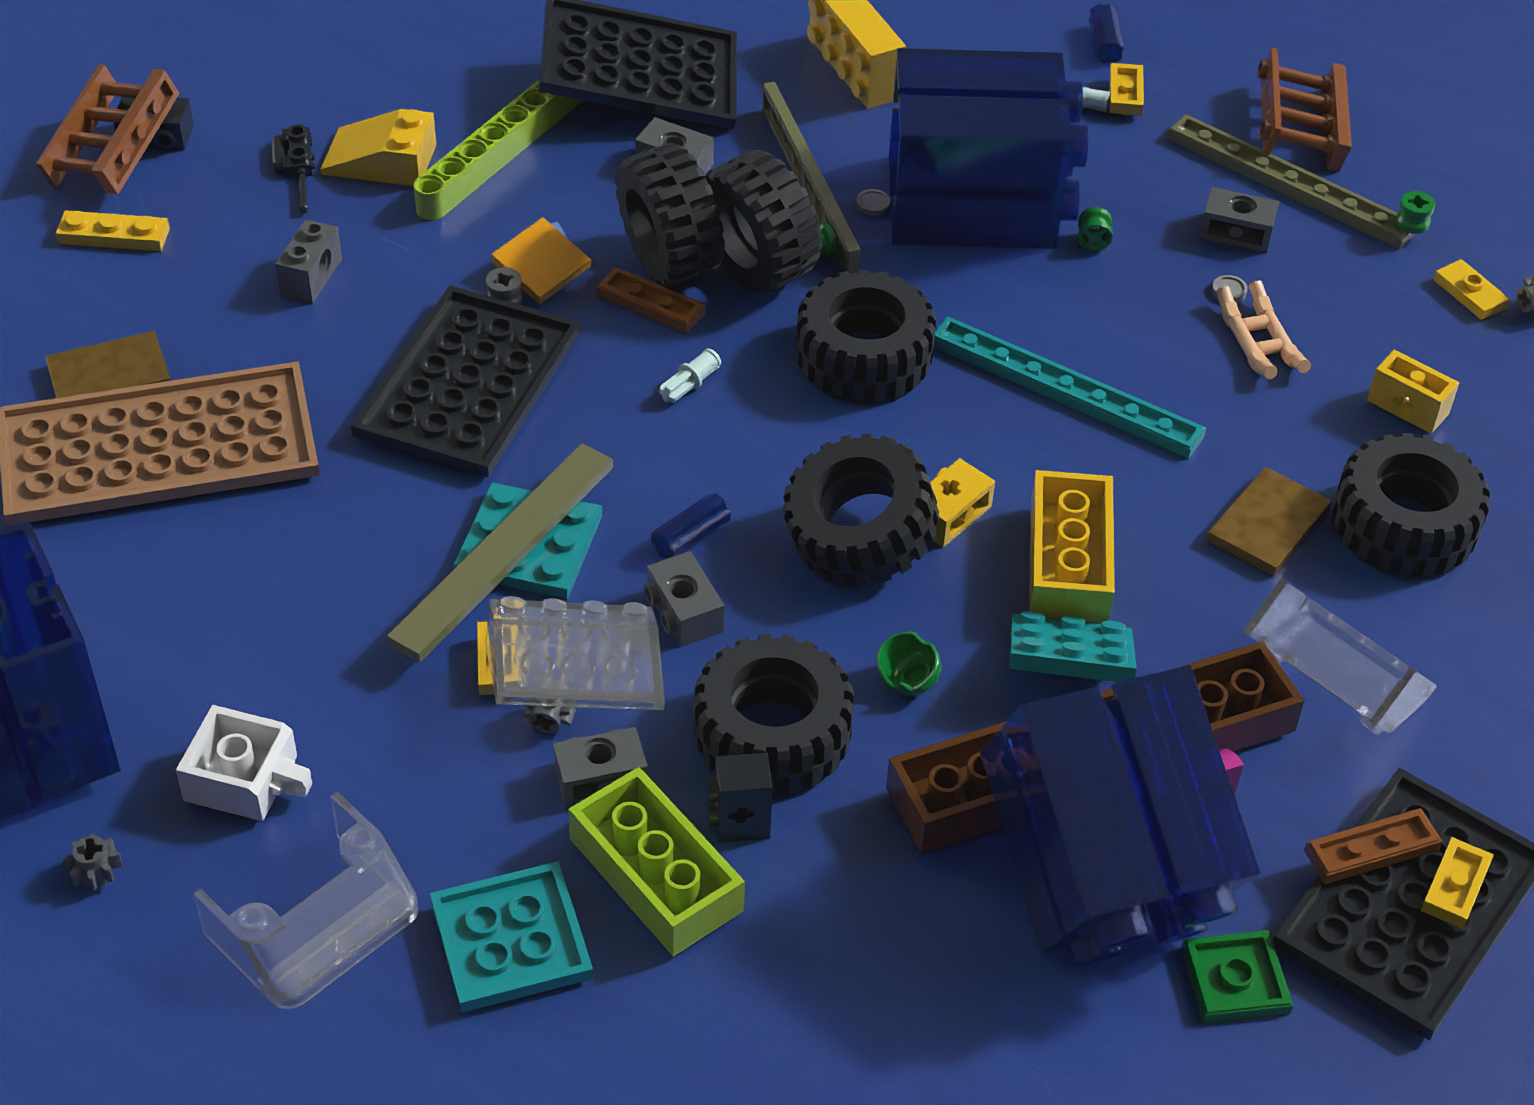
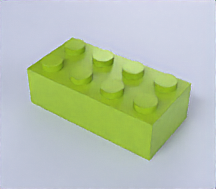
M637 767L568 809L570 840L673 957L744 912L745 881L640 767Z

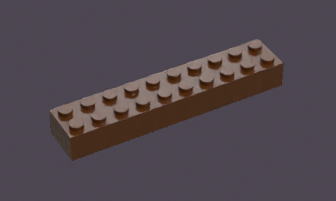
M1260 641L1136 680L1134 684L1126 683L891 757L888 764L886 790L922 854L1066 807L1071 798L1215 751L1229 749L1234 752L1295 732L1305 700L1265 642Z

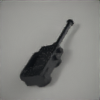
M296 124L287 129H282V135H276L272 138V167L276 172H285V178H299V211L305 214L309 211L306 195V177L313 176L312 169H315V162L312 161H315V156L311 154L312 135L309 127Z

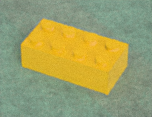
M808 0L810 23L807 26L808 39L817 46L827 62L829 61L834 67L839 78L848 84L854 96L859 98L867 109L901 100L906 45L867 0Z
M1036 470L1030 511L1029 611L1040 612L1045 615V618L1061 619L1063 616H1077L1083 618L1085 622L1102 623L1103 621H1109L1115 593L1113 476Z

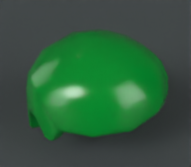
M913 631L893 634L881 644L876 655L878 671L884 683L892 691L906 697H915L926 693L936 684L942 670L940 656L934 644L921 639Z

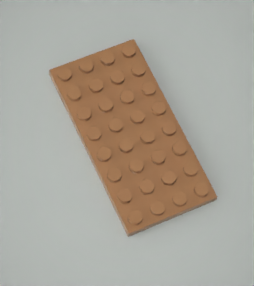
M299 361L0 407V469L3 512L7 526L320 476Z

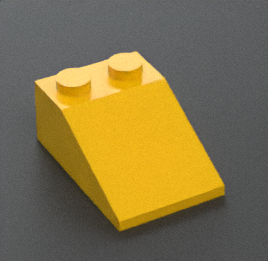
M398 109L339 127L320 169L321 175L413 186L414 181L427 170L436 147L434 113L414 109Z

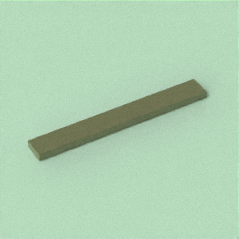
M775 81L764 83L762 88V111L792 171L798 177V183L806 189L808 200L811 205H814L817 214L815 217L819 223L827 222L832 227L838 245L835 256L843 272L848 271L849 274L857 273V270L860 269L861 249Z
M1187 114L1181 117L1168 130V140L1398 249H1401L1414 235L1401 230L1396 225L1397 212L1273 154H1263L1262 149Z
M581 443L387 635L388 645L421 663L613 469V459Z

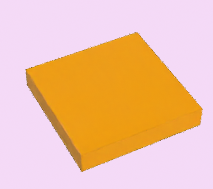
M544 217L491 254V262L498 268H511L520 274L521 289L539 305L591 267V259Z

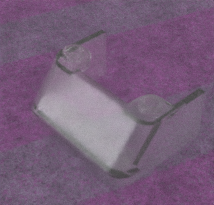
M1282 578L1243 630L1245 634L1256 641H1264L1280 665L1284 660L1289 662L1356 709V711L1362 714L1358 722L1378 736L1382 730L1391 734L1426 702L1437 688V685L1368 639Z
M338 792L334 793L330 798L337 837L340 839V854L343 860L350 866L281 917L270 906L263 903L246 904L228 916L202 889L194 893L204 935L279 1008L294 1009L305 1004L408 926L418 914L416 892L382 833Z

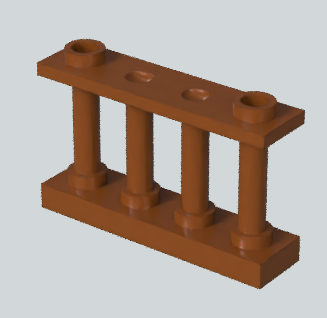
M1271 47L1267 58L1261 59L1256 74L1257 78H1260L1262 124L1259 131V139H1263V154L1270 155L1276 140L1322 150V154L1326 155V169L1339 172L1352 148L1346 66L1333 63L1328 74H1323L1322 77L1278 66V49ZM1279 80L1318 89V93H1321L1322 96L1279 86ZM1280 100L1319 109L1323 116L1280 106ZM1281 120L1320 129L1324 137L1281 127Z
M99 64L36 165L52 187L58 188L67 172L94 174L107 194L119 195L180 93L165 70L153 69L144 85L116 83L105 64ZM114 96L135 98L129 110L107 108ZM99 121L120 123L113 135L92 133ZM83 146L105 148L97 161L76 159Z

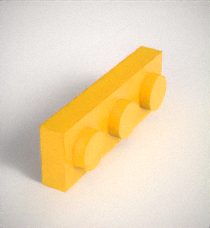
M64 211L55 234L58 244L162 252L170 227L168 218Z

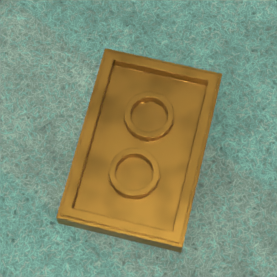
M155 330L45 356L56 398L171 381Z
M1265 466L1210 529L1206 541L1274 577L1329 511L1332 500Z

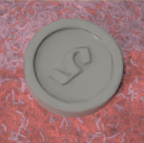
M867 189L858 194L856 206L865 215L880 216L888 212L891 200L889 195L882 190Z
M1222 275L1213 281L1212 294L1216 299H1218L1216 290L1224 286L1230 287L1236 303L1245 299L1248 287L1241 278L1233 275Z

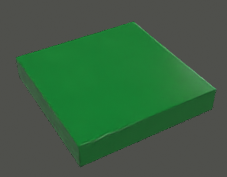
M1269 930L1183 939L1181 950L1203 1024L1291 1014L1293 1003Z

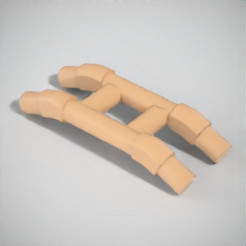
M1255 281L1249 284L1257 316L1241 319L1242 315L1233 299L1229 286L1216 290L1223 320L1231 328L1248 358L1250 367L1256 373L1263 375L1267 379H1273L1278 371L1265 355L1280 352L1284 362L1291 368L1298 370L1300 373H1306L1310 370V361L1303 356L1296 345L1292 344L1276 317L1262 281ZM1267 329L1273 339L1255 342L1250 331Z

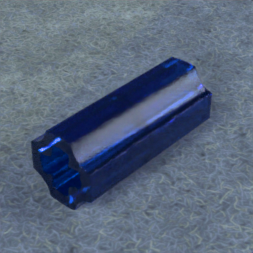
M1097 4L1090 9L1091 16L1089 18L1096 58L1103 64L1116 63L1123 58L1122 51L1124 49L1117 11L1111 4Z
M708 494L651 532V542L663 559L683 554L728 523L731 519V512L727 508L724 499L718 494Z

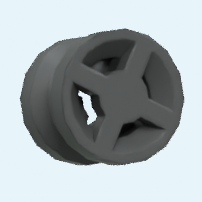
M502 267L488 273L485 280L488 290L487 296L519 305L522 304L521 276L516 270Z

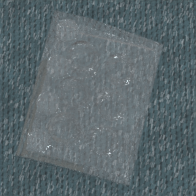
M513 596L502 599H490L485 646L496 704L664 710L665 699L659 633L652 607L636 602L626 603L625 605H607L595 600L584 603H566L555 598L543 601H524L519 597Z

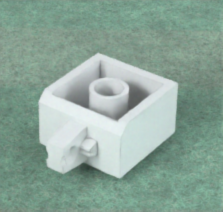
M216 705L211 706L176 769L183 801L259 821L265 819L277 795L282 793L306 797L312 786L310 769L295 764L297 751L293 730L285 723Z

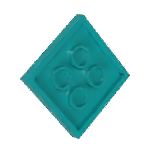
M492 482L454 563V569L533 491ZM580 501L498 585L568 600L601 521L602 505Z
M1023 611L1021 615L1012 614L1009 669L1134 684L1137 667L1132 628H1126L1125 624L1117 621H1103L1102 624L1085 623L1083 618L1077 616H1063L1061 619L1045 618L1044 614L1036 611Z
M559 861L430 893L431 906L461 1013L594 979L593 967Z

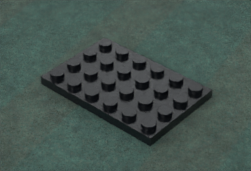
M546 0L538 92L734 129L737 120V32L582 0Z
M449 285L351 424L352 436L489 478L581 334V322Z
M1398 768L1355 827L1421 808L1443 841L1440 850L1325 885L1318 876L1275 933L1272 941L1275 948L1430 1041L1533 888L1534 843L1405 770ZM1451 837L1494 854L1463 929L1421 911Z

